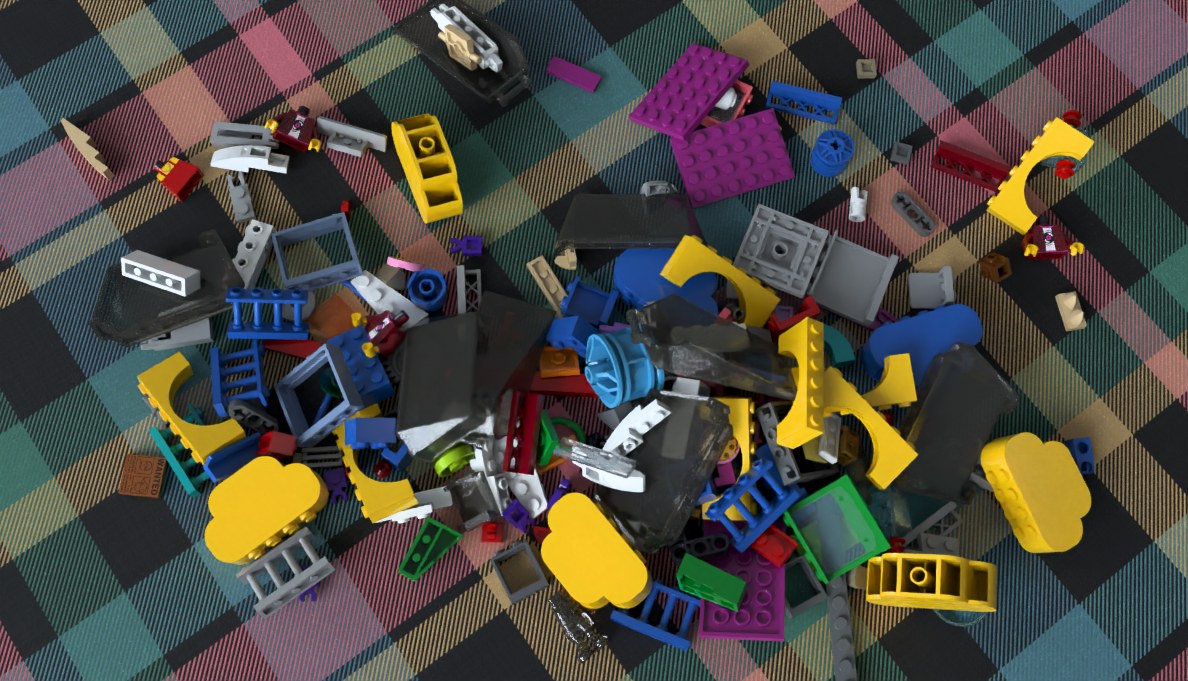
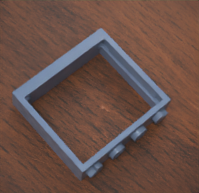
M344 212L271 234L286 290L302 289L310 292L364 275ZM344 229L353 260L291 279L283 247Z
M325 343L323 346H320L317 351L307 356L305 361L294 367L293 371L287 376L282 377V380L274 386L292 435L296 436L295 442L297 447L312 448L364 407L339 345ZM329 361L344 401L309 428L294 389Z

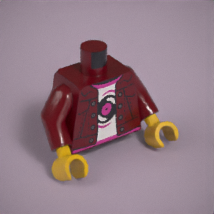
M299 106L298 111L290 109L288 113H281L273 119H269L264 127L265 129H272L273 139L304 153L307 148L308 150L315 148L317 152L320 150L322 143L319 141L318 131L314 126V119L308 117L310 110L305 106Z
M1046 216L1036 219V225L1025 233L1020 243L1025 251L1024 255L1027 256V260L1062 259L1069 251H1071L1070 254L1072 256H1075L1076 252L1082 254L1084 249L1082 243H1074L1061 231L1059 225H1048Z
M386 310L378 315H368L366 318H362L360 313H353L351 315L354 327L366 323L364 328L370 342L364 343L362 349L369 358L374 357L375 352L387 358L407 335L403 324L410 317L403 310L397 315Z

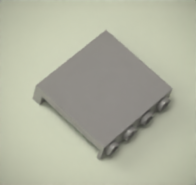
M836 230L833 235L829 234L825 242L827 249L826 251L822 250L818 261L821 263L813 271L811 277H814V280L808 284L805 292L807 293L806 298L812 295L817 306L869 327L874 321L899 257L892 254L887 258L837 236L838 230Z

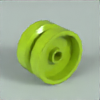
M455 430L440 437L425 450L431 463L436 462L434 469L439 477H446L469 464V460L475 458L474 449L471 444H466L468 439L462 430Z

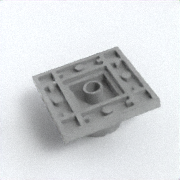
M758 203L733 266L735 268L739 266L746 270V275L750 278L753 276L766 285L803 298L829 231Z

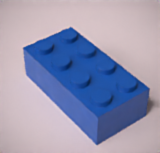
M363 324L327 340L329 344L340 346L364 404V407L359 411L395 395L377 354L369 358L363 352L362 345L370 342Z

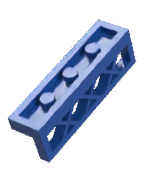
M772 81L765 108H773L776 111L835 125L842 97ZM771 98H779L782 103L778 105L770 103ZM796 102L799 107L796 109L790 108L788 103ZM812 106L816 112L809 113L805 108ZM826 110L833 111V118L825 117L823 112Z

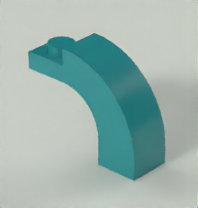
M824 324V349L830 357L832 368L851 365L855 357L850 343L838 330Z

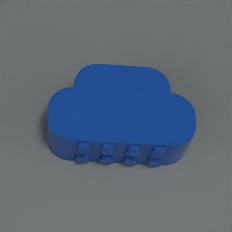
M664 241L656 244L651 250L642 246L630 247L616 260L613 274V288L619 292L618 296L621 297L620 299L624 304L634 307L637 314L642 317L643 306L648 305L646 302L658 301L661 308H666L668 316L665 319L668 333L677 326L690 328L694 325L706 327L714 324V320L718 315V307L713 299L717 286V279L713 272L696 274L680 287L660 275L678 247V244Z
M953 304L947 307L940 305L931 312L924 310L917 313V316L911 318L910 316L900 318L898 322L892 323V321L882 324L881 327L871 334L861 348L860 358L865 371L870 377L880 381L884 370L885 357L909 353L916 396L954 384L973 366L974 352L972 347L981 340L983 334L979 317L969 306L964 304Z

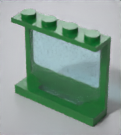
M849 474L842 476L837 481L783 512L784 516L782 517L788 527L792 526L795 532L793 536L799 545H803L806 550L804 552L806 559L809 563L813 562L816 567L814 572L820 582L824 581L825 584L881 552L892 548V544Z

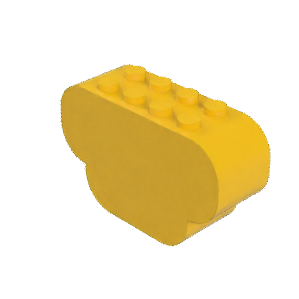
M429 113L392 122V136L395 148L424 223L427 224L462 214L463 201L457 183L455 163L436 116H430Z
M1029 432L1000 437L987 443L981 452V465L988 482L995 492V497L1000 502L1004 515L1008 519L1013 533L1021 546L1031 553L1064 552L1077 545L1083 534V525L1080 518L1084 517L1090 510L1091 494L1068 448L1058 441L1042 443L1036 435Z
M269 456L255 458L216 486L211 492L208 506L214 518L209 522L205 530L206 545L212 554L223 562L243 565L250 563L254 559L257 561L266 554V550L280 545L285 536L288 534L293 535L300 529L299 526L304 522L309 523L317 517L316 513L322 510L328 501L329 491L326 483L317 472L300 463L285 465Z
M581 493L566 494L549 511L548 525L552 532L542 543L541 555L543 561L568 593L586 608L598 609L604 607L609 602L622 609L637 606L649 595L652 589V576L644 565L647 561L637 549L634 551L631 549L634 545L624 533L619 535L621 530L611 517L608 520L606 519L608 514L598 502L594 504L586 495Z
M882 554V557H872L868 560L866 601L877 605L994 612L997 607V566L987 562L969 561L966 558L951 555Z

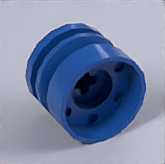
M830 129L821 133L817 138L810 157L811 166L814 171L825 177H836L842 174L847 168L854 152V142L851 137L838 129Z

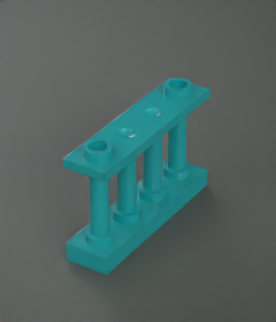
M188 404L187 407L191 414L182 420L188 423L196 420L199 425L207 426L202 419L205 415L201 409ZM156 426L149 429V433L187 493L193 498L199 496L201 492L198 488L201 483L210 478L205 471L196 478L194 476L191 478L188 471L197 462L193 457L187 461H180L178 456L186 448L181 442L176 446L170 445L168 440L174 434L170 427L166 430H160Z

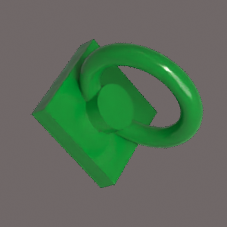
M542 409L536 453L540 466L548 464L554 451L564 455H572V448L574 446L565 447L557 444L559 438L553 425H565L574 430L579 439L577 444L585 447L586 435L579 424L565 417L549 418L546 410Z

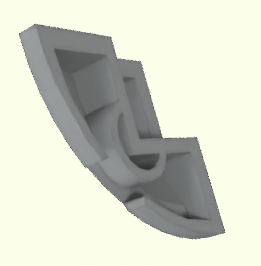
M650 181L643 184L640 199L643 203L660 198L661 202L665 203L679 199V192L673 184L666 181Z

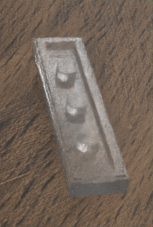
M562 437L554 448V455L625 479L629 478L636 467L635 460Z

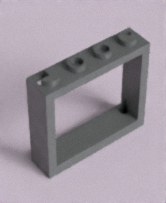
M792 401L769 402L755 410L784 486L825 479L839 472L836 463L831 464L828 462L824 464L812 461L816 472L801 474L791 448L777 444V425L780 423L777 414L789 413L793 405Z

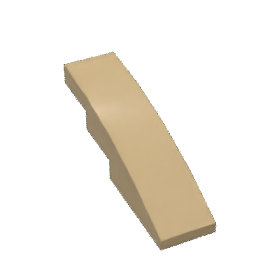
M63 118L61 122L76 148L100 174L110 181L115 175L103 164L106 160L100 152L95 150L97 147L96 143L90 136Z

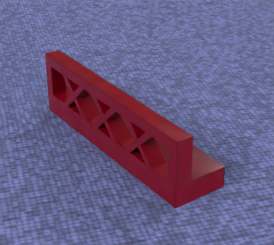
M944 141L938 146L930 166L997 193L1000 192L998 188L1011 170L1010 166ZM938 157L944 158L948 164L943 166L936 163ZM954 165H962L965 171H956ZM978 171L982 177L977 179L973 177L971 172ZM989 178L998 179V186L991 184Z
M513 391L502 471L534 475L544 395ZM519 396L524 397L521 407L519 406ZM519 417L521 421L517 428L516 419ZM517 437L518 444L516 447H514L513 442L514 439ZM514 457L515 467L510 468L511 459Z

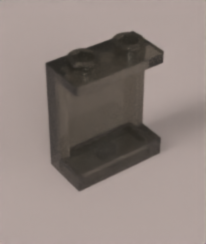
M470 470L463 474V478H455L448 482L449 485L443 488L444 492L450 491L463 520V523L457 526L460 534L472 531L502 516L484 471L475 472V470Z

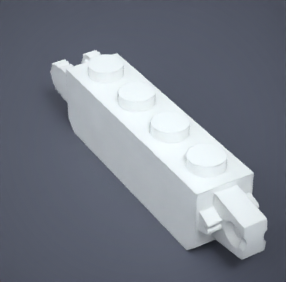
M445 4L439 6L441 12L436 8L431 9L430 12L433 19L438 22V27L444 33V26L450 23L466 35L471 36L474 41V52L482 57V62L478 65L483 70L487 67H490L496 73L502 70L503 62L498 55L497 45L455 6L449 8Z

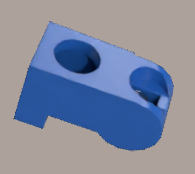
M1090 437L1064 441L1081 475L1092 474L1094 472V458Z

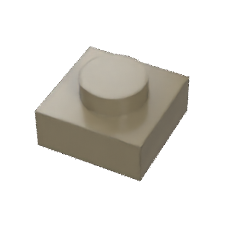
M857 59V78H875L877 75L875 59Z

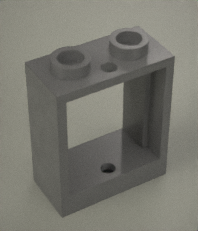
M522 540L516 541L510 545V549L505 552L503 549L499 550L490 559L512 606L549 587L527 540L524 542ZM525 550L540 580L512 594L498 564Z
M796 554L790 556L786 561L785 570L798 564L816 596L794 608H791L785 597V612L789 619L828 599L827 594L803 554L799 557Z

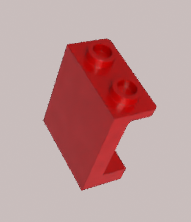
M812 295L804 299L798 310L799 314L780 322L775 313L770 315L765 329L770 330L773 342L779 341L781 334L806 317L814 320L818 318L821 311Z

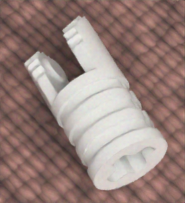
M855 186L851 189L849 220L863 222L866 218L868 191L862 190L859 196V188Z

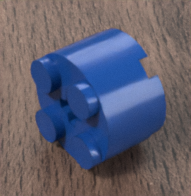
M426 268L412 274L407 285L412 303L425 312H437L446 303L448 298V289L442 274L431 268Z

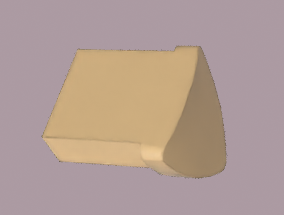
M573 243L566 244V250L555 259L557 266L568 270H576L577 258Z

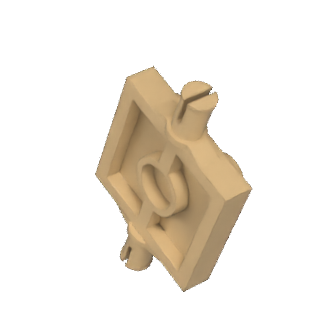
M450 23L444 26L445 33L441 31L438 34V38L446 43L450 57L471 71L476 69L477 64L482 62V57L474 52V41L471 36L466 35Z

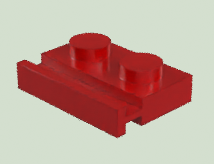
M771 524L750 547L781 568L793 551L797 549L798 543Z

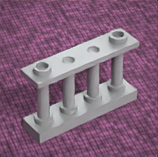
M307 527L296 531L293 536L236 574L245 585L250 583L260 600L254 605V608L264 619L335 571L334 566L325 556L320 559L309 542L315 536ZM302 546L313 563L312 566L302 571L292 554ZM284 558L295 574V577L287 583H284L274 566ZM268 571L277 586V590L269 596L266 595L257 579L258 576Z

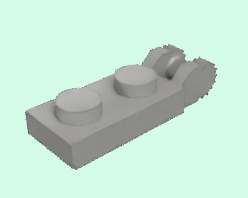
M238 172L241 182L240 186L235 187V181L231 174L227 175L236 221L237 223L256 219L244 173Z

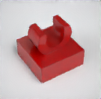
M482 521L481 542L502 543L503 522Z

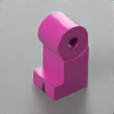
M731 462L724 465L713 464L718 477L714 478L716 488L736 483Z

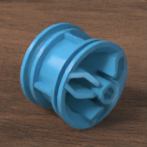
M638 322L621 330L604 334L597 333L589 337L585 360L588 366L585 367V375L595 393L607 407L615 408L621 403L640 397L656 396L662 392L665 378L664 354L647 326Z

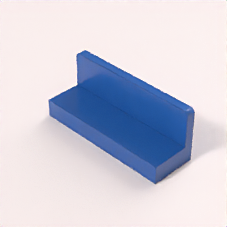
M260 432L209 455L203 468L214 483L233 475L255 458L261 457L256 455L259 445L257 442L261 437Z

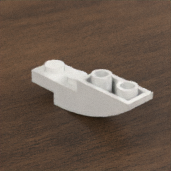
M253 145L233 146L214 151L211 166L249 173L250 168L287 173L290 156L271 153V147Z
M657 399L646 407L638 405L611 434L600 453L601 457L608 461L613 457L617 460L622 459L643 442V434L671 413L670 407Z
M489 435L474 438L472 443L476 458L469 460L472 472L488 504L498 516H503L502 513L512 503L508 492V482L504 473H497V464L494 460L493 446Z
M578 444L572 448L573 463L582 468L585 478L618 490L630 492L645 491V475L640 471L631 468L614 457L610 461H606L604 458Z

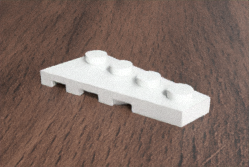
M366 270L363 271L364 275L355 277L350 281L377 314L389 310L397 315L401 310L405 311L410 317L403 324L406 333L429 316L427 312L416 307L407 298L385 285L384 282Z

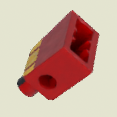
M174 157L170 158L167 163L159 160L154 166V169L159 172L157 179L181 202L185 200L204 176L199 167Z

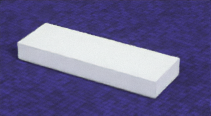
M833 413L832 417L824 418V433L819 436L818 455L831 464L838 461L841 418Z

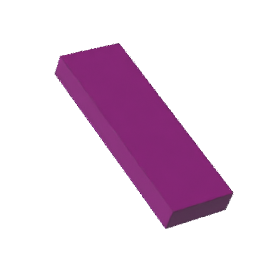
M553 56L546 68V73L591 93L595 92L601 81L600 75L556 56Z

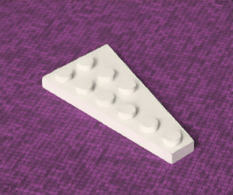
M507 388L499 395L500 403H497V408L494 407V412L488 409L489 417L481 414L483 421L478 419L475 422L476 425L467 423L468 428L466 430L473 439L489 435L493 446L494 460L497 464V472L505 474L508 487L520 503L529 511L531 518L535 519L548 509V499L543 484L540 482L536 464L534 475L502 471L512 402L511 390ZM519 417L516 419L517 428L520 425ZM517 437L514 439L513 442L514 447H516L518 444ZM514 457L511 459L510 468L515 467Z

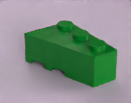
M427 516L397 573L415 582L464 535Z
M685 553L676 574L680 590L734 611H739L747 591V584L743 578L722 571L688 553Z

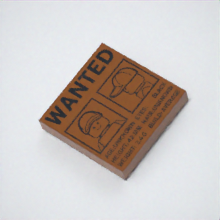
M127 454L118 493L122 495L161 498L168 464L166 458Z

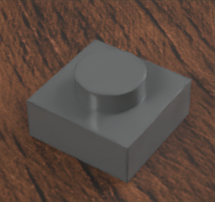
M895 141L890 160L908 165L913 146Z

